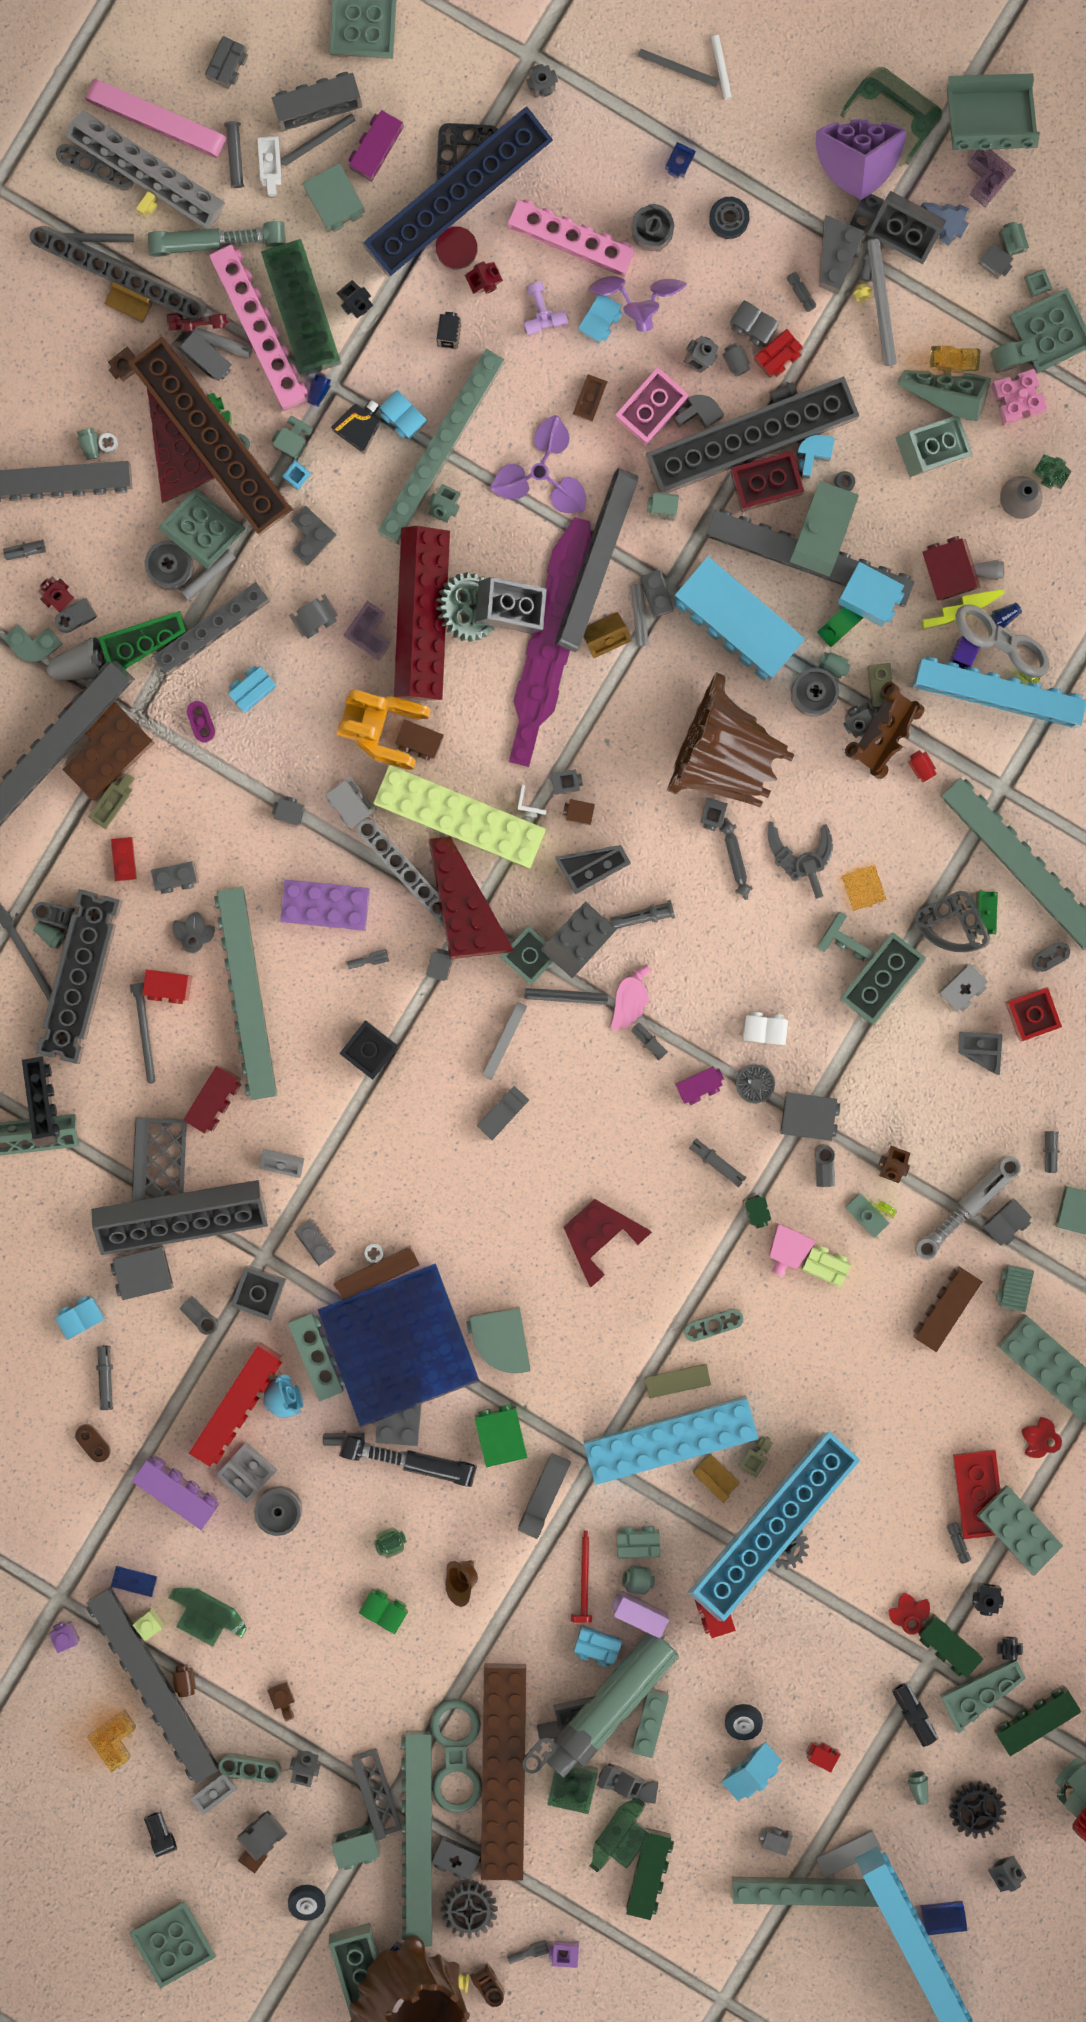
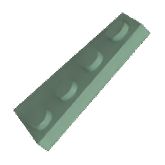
M1010 1660L941 1694L940 1697L958 1733H961L965 1726L971 1721L974 1722L978 1719L983 1711L987 1708L990 1709L1000 1697L1007 1695L1026 1678L1018 1661Z

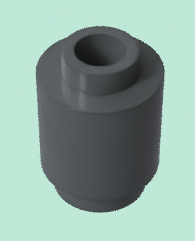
M734 343L724 349L725 353L722 355L730 372L734 373L735 377L750 370V362L741 345L737 346Z

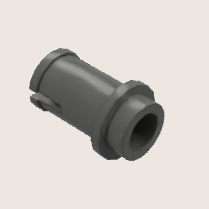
M786 382V385L769 393L773 403L794 396L798 392L793 382Z

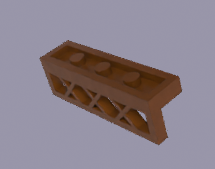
M410 1246L336 1281L334 1286L336 1290L338 1289L344 1302L416 1268L420 1264Z

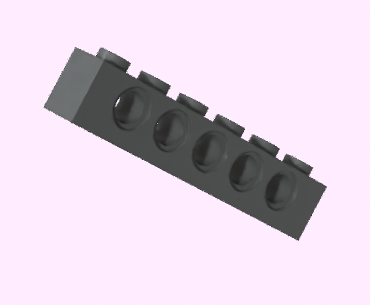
M255 582L153 657L168 676L270 601Z

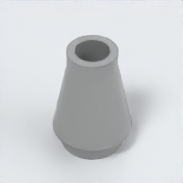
M998 559L978 564L974 563L977 576L993 580L1004 579V561H999Z

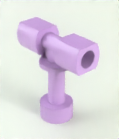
M536 282L526 287L528 295H533L538 313L535 314L536 319L524 322L527 336L540 333L546 327L553 326L554 329L568 324L565 310L553 314L551 310L546 311L541 294L545 291L543 282Z

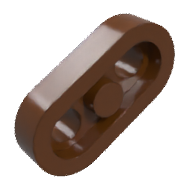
M84 1424L76 1430V1441L93 1461L103 1462L110 1456V1446L94 1426ZM88 1432L89 1439H84L82 1433ZM97 1448L102 1449L103 1454L99 1456L96 1454L95 1450Z

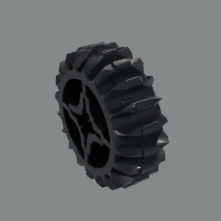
M970 1781V1788H966L963 1784L961 1785L963 1792L955 1790L958 1798L951 1797V1801L955 1804L949 1805V1810L954 1811L949 1816L954 1819L952 1822L953 1826H958V1832L961 1833L965 1830L966 1837H969L971 1832H973L974 1839H977L978 1833L981 1834L982 1838H986L985 1832L988 1831L990 1835H993V1827L996 1830L1000 1829L997 1822L1004 1823V1819L999 1815H1006V1811L1000 1809L1006 1806L1004 1801H1000L1003 1796L1001 1793L996 1794V1787L990 1789V1784L986 1783L982 1788L981 1781H978L977 1787H974L973 1782ZM980 1794L974 1801L966 1800L972 1795ZM987 1796L994 1803L993 1813L985 1808ZM980 1806L982 1811H977L975 1814L973 1809H977ZM961 1807L970 1812L968 1823L961 1818ZM988 1819L986 1823L977 1825L979 1820Z

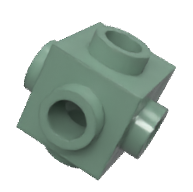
M442 484L436 494L433 493L428 502V505L431 506L428 514L448 523L451 516L455 517L460 508L457 502L461 493Z

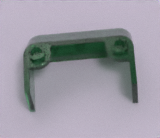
M876 67L857 87L844 105L840 116L845 117L860 95L865 99L871 100L875 99L880 93L914 117L911 123V130L920 140L905 161L909 165L940 123L942 111L936 104L887 68Z

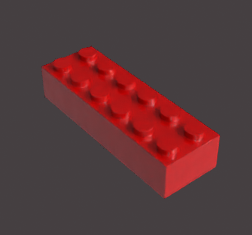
M260 1342L190 1450V1455L211 1467L213 1462L218 1464L225 1453V1450L222 1448L224 1445L229 1447L237 1434L234 1432L235 1428L238 1427L240 1429L247 1419L248 1415L245 1414L247 1409L252 1411L260 1399L256 1395L259 1391L262 1393L265 1391L271 1381L268 1378L271 1373L275 1375L283 1363L280 1361L281 1354Z

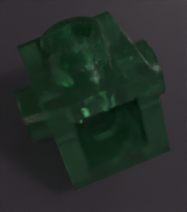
M1044 454L1033 473L1042 480L1041 484L1049 489H1052V487L1062 489L1072 471L1066 466V462L1059 457L1053 458Z

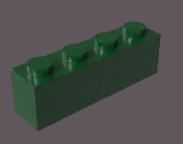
M1066 1687L1056 1688L1050 1693V1697L1045 1700L1043 1698L1037 1700L1029 1710H1021L1015 1715L1013 1720L1009 1722L1006 1720L997 1726V1730L994 1732L1010 1757L1082 1712Z
M646 1828L626 1906L627 1915L651 1920L652 1914L656 1915L659 1902H656L657 1894L662 1893L664 1882L661 1881L662 1874L667 1873L669 1861H666L667 1854L672 1853L674 1845L670 1833Z

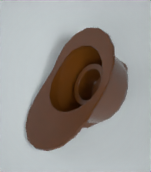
M472 1560L450 1561L447 1564L445 1582L447 1595L456 1606H466L470 1600L471 1589L478 1581L474 1562Z

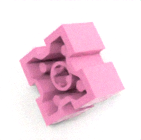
M1035 369L1019 373L1015 377V381H1011V378L1007 377L994 381L991 385L995 401L1001 400L1003 405L999 409L1003 426L1020 421L1023 417L1022 414H1026L1027 418L1043 414L1047 410L1043 394H1037L1035 390L1039 386Z

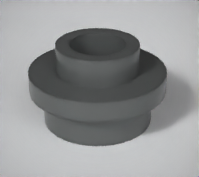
M840 472L834 479V485L851 491L855 486V477L850 472ZM842 479L848 480L847 486L841 484Z

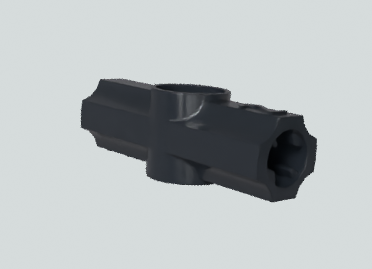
M908 1682L895 1687L892 1690L893 1695L903 1710L901 1712L910 1728H913L922 1747L931 1745L939 1738L930 1724L929 1717L922 1704L916 1699Z

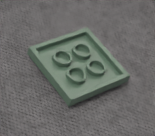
M333 0L330 55L393 59L397 0Z
M1068 288L1009 316L1020 341L1035 338L1040 358L1031 361L1036 374L1086 350V325Z
M197 488L158 528V530L206 569L246 529Z
M186 1901L179 1903L129 1933L160 1989L216 1957L213 1948Z

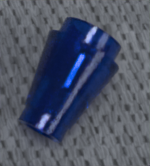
M315 374V377L311 380L307 403L319 407L331 388V379Z
M1015 602L992 611L990 617L994 620L996 626L999 625L1005 628L1022 613L1019 604Z

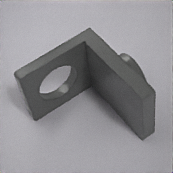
M873 194L863 198L849 225L865 231L864 233L868 234L884 199ZM857 218H866L868 220V225H860L857 222Z

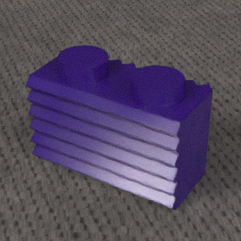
M962 636L957 640L955 648H953L954 651L950 656L951 659L948 661L959 664V667L962 669L972 667L980 647L973 645Z

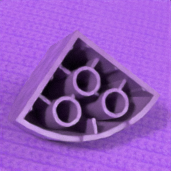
M861 119L851 120L850 124L839 125V122L829 124L816 131L818 158L826 174L838 187L862 200L877 190L893 172L903 151L906 137L905 129L886 122H881V125L868 123L869 120Z

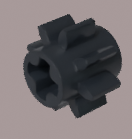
M1002 1637V1642L997 1643V1654H1002L1003 1660H1018V1655L1023 1653V1643H1018L1017 1637Z

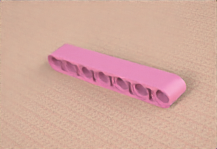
M97 79L92 80L85 96V100L93 105L215 158H218L226 140L224 135Z

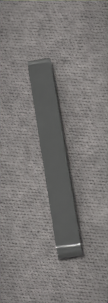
M48 226L37 227L30 233V241L35 246L102 278L115 282L187 318L196 319L206 312V304L201 298ZM39 231L44 232L46 236L44 242L38 238ZM58 240H62L65 244L63 251L57 247ZM77 249H81L84 253L82 260L76 256ZM96 258H100L103 261L102 269L96 266ZM115 267H119L122 270L121 278L115 275ZM135 276L141 279L140 287L136 286L133 282ZM154 285L159 286L161 290L159 296L153 293L152 288ZM173 294L179 296V305H176L172 302L171 298ZM192 303L198 305V314L191 311Z
M617 468L613 474L555 639L556 645L573 652L578 650L582 642L638 482V475L621 468Z

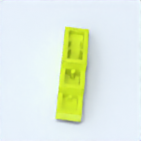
M1004 589L962 596L960 598L961 605L942 608L940 610L941 617L922 620V630L943 626L956 621V612L963 605H975L983 609L1004 594Z

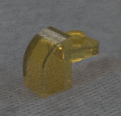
M931 346L930 368L952 373L979 371L981 350L978 348L957 349L953 346Z

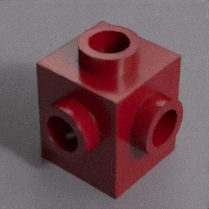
M485 261L473 266L474 269L465 274L473 294L481 292L489 294L497 289L496 286L503 281L495 262L487 264Z
M53 576L50 579H45L38 590L42 595L40 600L48 608L52 605L59 613L74 597L67 591L69 586L61 578L57 581Z

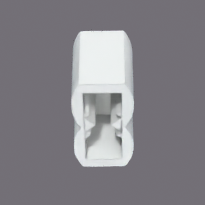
M750 1012V1016L745 1015L742 1041L786 1045L788 1020L783 1019L784 1015L771 1014V1018L762 1017L763 1013Z

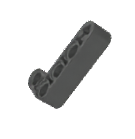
M551 1453L518 1526L519 1532L538 1539L571 1461Z

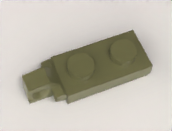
M126 773L121 781L116 779L114 783L112 782L88 817L104 829H107L132 792V789L129 787L135 778Z

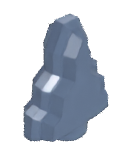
M923 202L921 204L922 208L947 220L939 234L941 242L949 246L955 236L961 239L969 224L964 221L969 208L960 204L956 207L949 204L942 207L935 203Z

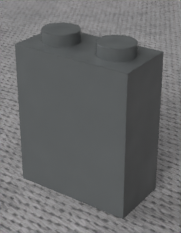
M786 1092L780 1134L832 1141V1137H836L838 1125L834 1124L835 1116H839L840 1103H837L836 1098Z
M164 1246L112 1259L113 1263L110 1264L112 1275L117 1276L118 1284H115L118 1297H122V1300L174 1287Z

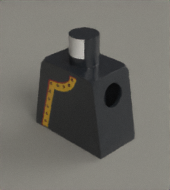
M369 400L364 409L354 404L332 425L331 429L365 454L380 425L379 420L374 417L380 406L372 400Z

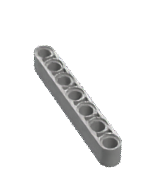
M370 820L362 821L358 825V833L362 839L444 928L442 913L436 914L433 911V905L436 902H440L436 890L375 823ZM366 824L373 826V833L369 836H365L362 833V827ZM379 840L387 842L388 846L385 851H378L376 849V843ZM394 855L402 858V863L398 867H393L390 864V859ZM408 871H413L416 874V879L412 883H408L404 879L405 873ZM425 886L430 889L429 897L421 898L418 892L421 887Z

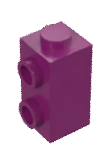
M714 1066L676 1083L675 1086L684 1104L689 1102L690 1105L701 1101L700 1096L706 1093L709 1096L720 1091L719 1087L723 1086L721 1081L724 1080V1077L719 1068L715 1070Z

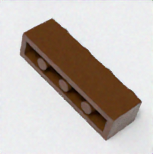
M960 1266L958 1269L954 1268L947 1278L950 1281L946 1287L942 1286L936 1295L938 1297L934 1305L930 1304L924 1313L927 1315L923 1322L919 1321L913 1330L915 1333L913 1337L935 1352L938 1351L983 1282Z

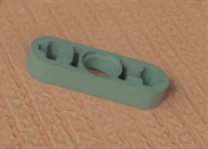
M729 1309L690 1322L684 1328V1335L689 1341L696 1342L736 1329L742 1325L743 1315L737 1309ZM731 1313H734L735 1316L739 1315L740 1318L737 1319V1324H733L730 1321L726 1323L728 1327L723 1328L720 1316L724 1315V1320L731 1317ZM712 1319H716L720 1323V1327L716 1331L708 1329V1322ZM704 1322V1328L708 1334L703 1335V1331L697 1332V1337L693 1338L692 1335H688V1332L691 1331V1326L699 1329L702 1328L700 1323Z

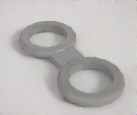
M963 605L958 608L955 615L957 627L965 639L973 645L983 648H989L994 645L1009 655L1011 662L1018 670L1032 678H1040L1047 674L1050 667L1049 658L1042 646L1034 639L1026 635H1014L1001 626H996L990 615L980 607ZM966 614L978 617L985 624L988 630V638L979 637L970 630L965 621ZM1017 644L1025 645L1033 650L1039 659V668L1027 665L1020 658L1017 652Z

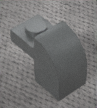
M701 394L693 395L687 399L690 407L684 406L678 410L674 421L678 427H681L697 416L705 429L722 419L724 413L711 397Z
M609 1763L600 1772L597 1786L602 1789L614 1790L625 1798L637 1799L645 1780L629 1770Z

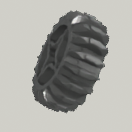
M467 1880V1886H464L463 1882L460 1881L459 1889L453 1885L451 1886L453 1893L446 1891L445 1896L448 1899H442V1904L445 1906L441 1907V1912L446 1914L442 1916V1920H449L446 1923L447 1928L454 1926L452 1929L453 1934L459 1930L460 1937H463L465 1932L468 1933V1938L471 1939L473 1932H475L476 1937H480L479 1930L487 1933L486 1926L493 1927L491 1920H496L497 1915L493 1912L498 1911V1906L493 1905L497 1902L496 1898H490L493 1892L490 1890L485 1893L486 1885H483L480 1889L478 1888V1881L475 1882L474 1886H471L470 1880ZM466 1894V1900L463 1903L452 1906L458 1897ZM472 1894L480 1897L486 1905L476 1903L473 1900ZM468 1900H470V1906H472V1913L470 1915V1918L469 1913H467L466 1910L468 1906ZM453 1913L463 1916L466 1919V1924L458 1921ZM486 1913L481 1921L473 1924V1918L476 1915Z

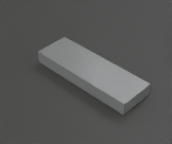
M870 1830L817 1856L816 1860L826 1878L857 1863L856 1857L876 1847L880 1851H882V1848L873 1830Z

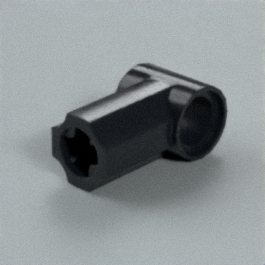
M155 1812L145 1817L144 1821L151 1837L150 1842L155 1856L160 1857L177 1850L176 1841L173 1834L168 1830L162 1812Z

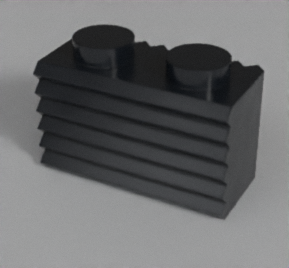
M445 312V314H440L436 338L438 347L458 348L462 326L461 319L457 316V313Z

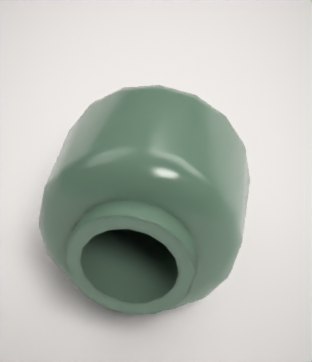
M630 1566L623 1573L622 1585L629 1593L645 1595L649 1592L650 1588L654 1587L655 1577L652 1576L651 1570L647 1567Z

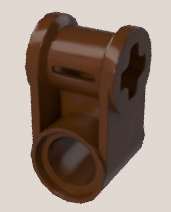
M488 1963L479 1972L470 1974L473 1984L480 1991L489 2006L498 2007L503 2003L504 1988ZM497 1991L501 1997L494 2000L489 1996V1993Z

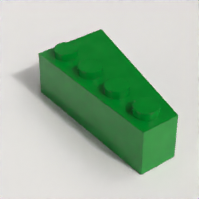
M181 611L98 638L106 662L117 661L124 669H127L185 633L187 628Z

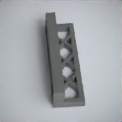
M377 1749L353 1755L351 1761L377 1841L386 1838L387 1834L402 1830ZM374 1755L376 1764L373 1770L364 1766L362 1758ZM373 1774L382 1780L379 1790L370 1785L369 1781ZM379 1794L388 1798L389 1804L386 1810L377 1806L376 1800ZM385 1815L394 1818L396 1826L385 1829L382 1822Z

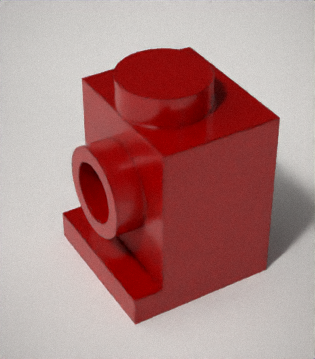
M811 1742L806 1751L809 1762L830 1773L841 1753L836 1748L834 1752L831 1751L832 1747L823 1742L820 1745L816 1742Z

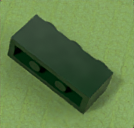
M935 1614L930 1617L922 1626L920 1632H918L921 1637L919 1641L927 1648L933 1647L937 1651L935 1655L942 1662L947 1660L952 1664L951 1670L959 1677L963 1674L967 1678L983 1661V1657Z

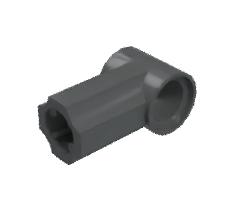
M821 1144L816 1147L814 1152L816 1160V1186H835V1153L830 1146ZM823 1149L830 1151V1156L826 1160H822L819 1157V1153Z
M191 1296L179 1308L198 1327L202 1334H212L218 1329L219 1323L217 1318L212 1316L194 1296ZM205 1319H210L213 1322L212 1330L204 1329L203 1322Z

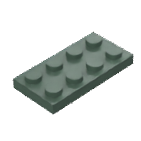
M1007 1485L977 1514L982 1522L1033 1576L1063 1547L1056 1537Z

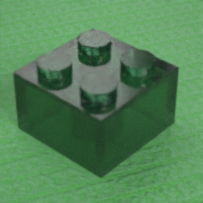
M576 1763L564 1778L554 1770L547 1805L589 1814L598 1768L588 1765L583 1767Z

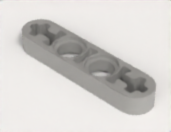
M517 1002L485 1068L483 1077L492 1080L527 1008L526 1005Z

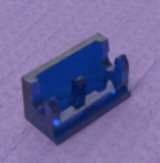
M116 1566L111 1587L153 1598L157 1576Z

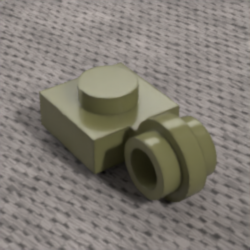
M762 1436L756 1444V1447L759 1448L756 1452L749 1448L739 1467L757 1478L768 1460L761 1454L762 1452L767 1453L773 1444L770 1441L771 1438Z

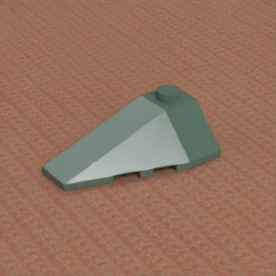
M904 370L898 385L957 417L969 421H978L985 405L991 378L972 373H964L963 376H951V372H944V375H933L930 371Z

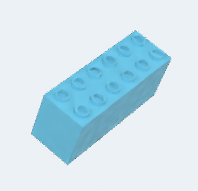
M707 557L675 594L673 599L675 601L674 605L681 612L687 611L691 614L690 619L698 626L704 625L708 629L707 633L713 639L717 640L719 638L724 642L723 647L731 654L733 652L737 653L740 656L739 661L746 667L751 665L756 670L755 674L763 681L766 679L771 681L805 640L802 635L710 557Z

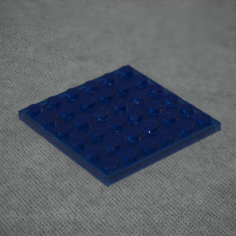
M436 1263L317 1309L360 1427L480 1381Z

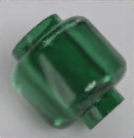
M394 1527L379 1532L376 1535V1540H374L379 1556L383 1555L387 1559L404 1551V1544L407 1543L404 1533L402 1531L398 1532Z

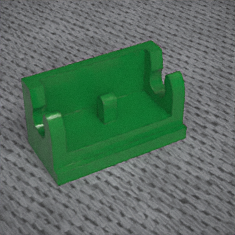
M977 891L976 906L988 933L996 935L998 892ZM980 926L975 929L976 934H978L977 929H981Z

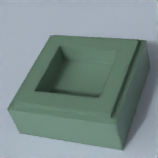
M1045 269L1024 277L1031 297L1052 290Z

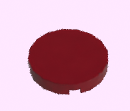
M451 227L439 235L436 242V253L439 261L445 267L458 270L469 267L475 261L478 253V244L475 236L468 229Z

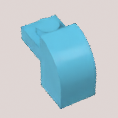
M813 435L801 443L796 454L804 457V459H800L798 471L802 472L801 478H810L814 459L830 461L835 437Z

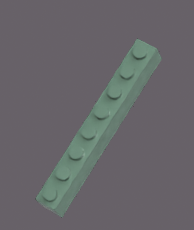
M732 1877L733 1904L879 1907L865 1879Z

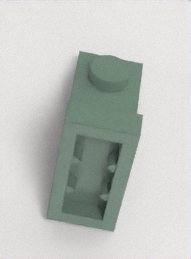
M838 912L816 948L825 952L831 941L835 939V945L843 950H846V948L854 951L852 955L859 960H870L874 952L839 931L847 916L842 912Z

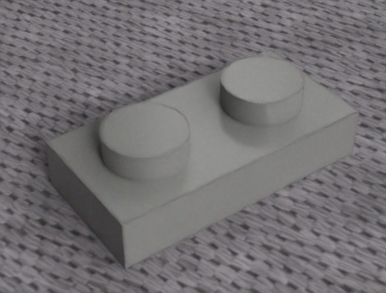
M263 1149L259 1169L301 1178L304 1158Z
M220 1774L191 1796L190 1799L201 1814L204 1815L235 1792L237 1787L228 1776Z

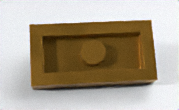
M111 282V290L104 304L144 323L152 306L151 300L115 282Z
M618 612L588 625L583 636L593 659L632 641L627 627Z
M709 1454L693 1470V1474L723 1503L726 1502L729 1494L740 1484L712 1454Z

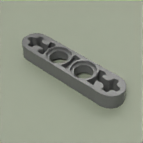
M62 144L56 150V157L61 164L117 189L126 191L131 189L134 181L127 177L129 182L121 185V181L114 177V168L85 151L68 144ZM69 150L70 155L76 157L75 165L72 164L74 162L72 158L66 157L64 160L61 152ZM89 158L91 160L90 167L86 169L81 168L80 160ZM103 166H107L111 170L107 177L99 175V169ZM118 171L116 172L117 176L121 178L125 176Z

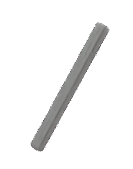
M870 239L867 241L884 365L892 366L897 361L880 240Z

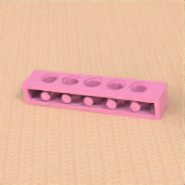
M524 199L523 202L517 200L508 222V228L625 277L635 252L632 249V245L624 241L620 243L612 240L613 237L605 233H601V235L594 233L593 229L587 225L582 224L580 227L573 224L574 221L568 217L562 216V218L554 215L553 211L547 208L538 209L534 207V203ZM530 216H536L539 218V222L532 225L528 223L527 219ZM555 224L559 229L555 233H550L547 230V226ZM574 232L578 235V238L575 241H569L566 235ZM590 240L595 241L598 245L593 250L588 249L585 245ZM608 249H614L617 255L609 258L605 255V252Z

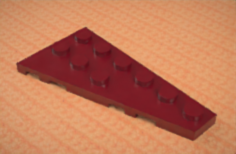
M147 389L161 501L163 504L215 479V477Z
M451 836L431 838L429 846L450 959L513 952L512 945Z

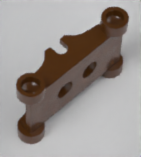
M891 681L882 686L881 694L886 699L859 744L851 742L845 748V755L853 761L859 760L870 769V773L877 779H883L888 774L889 768L886 763L896 752L901 751L903 748L898 741L901 738H909V729L913 719L916 720L922 717L925 710L924 706L918 701L911 702L900 693L899 687ZM881 738L880 742L875 744V741Z

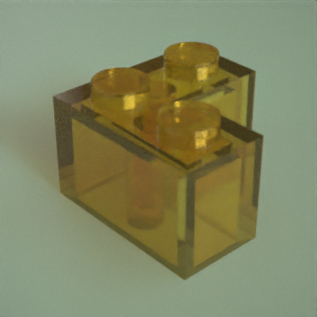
M125 1709L90 1732L87 1737L110 1772L125 1764L131 1757V1754L121 1740L134 1732L137 1726Z

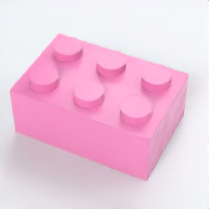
M657 367L616 413L615 419L647 447L676 412L686 403L689 394Z

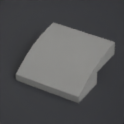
M245 1442L216 1476L247 1504L275 1474L277 1469L249 1443Z

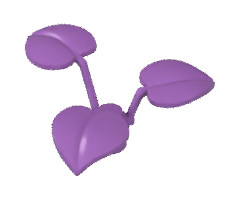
M609 276L601 278L590 285L588 291L590 290L592 293L602 296L614 294L618 290L621 291L627 302V305L623 308L624 313L635 320L637 331L645 332L653 328L652 315L659 309V303L655 301V298L658 295L661 297L671 296L686 287L687 283L676 279L656 281L650 286V290L654 292L651 300L632 303L625 288L622 287L625 285V280L620 277Z
M559 416L549 417L536 430L534 436L535 446L539 450H546L541 462L533 465L531 473L525 476V471L521 466L516 464L505 465L497 473L490 486L494 493L508 499H519L529 492V484L526 480L532 477L540 481L546 479L557 487L551 493V502L558 511L563 513L585 511L586 494L582 484L571 477L564 478L561 484L557 483L549 477L550 471L548 466L545 465L550 451L556 454L561 453L569 444L568 430Z

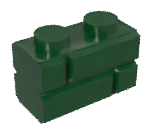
M759 1194L744 1199L743 1204L747 1212L748 1222L755 1226L756 1229L768 1226L771 1215L767 1208L766 1198Z

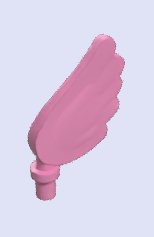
M647 964L639 970L636 969L634 971L635 974L624 978L620 982L616 994L611 1029L617 1030L620 1027L626 1029L630 1023H634L637 1017L643 1014V1006L648 1004V993L641 980L651 972Z

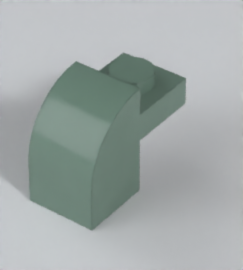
M1035 338L1016 343L1011 342L993 349L990 353L996 373L1014 369L1020 364L1040 358Z

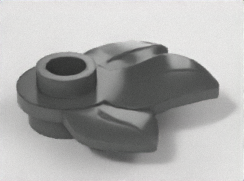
M198 912L189 915L185 923L175 920L173 923L175 938L182 942L184 950L189 953L198 952L204 943L211 941L214 937L215 927L210 925L204 926L203 917ZM195 939L196 943L194 945H190L188 943L189 940Z

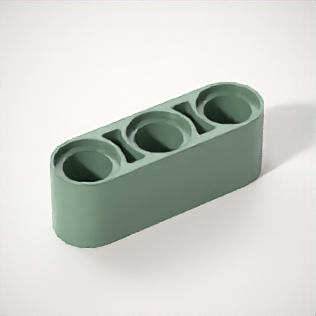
M227 1753L220 1761L219 1770L223 1775L273 1783L279 1778L281 1766L277 1761ZM231 1760L234 1762L235 1767L227 1769L224 1766V1762ZM251 1763L255 1766L256 1770L254 1772H247L245 1765ZM273 1767L277 1773L274 1776H270L266 1773L265 1769Z

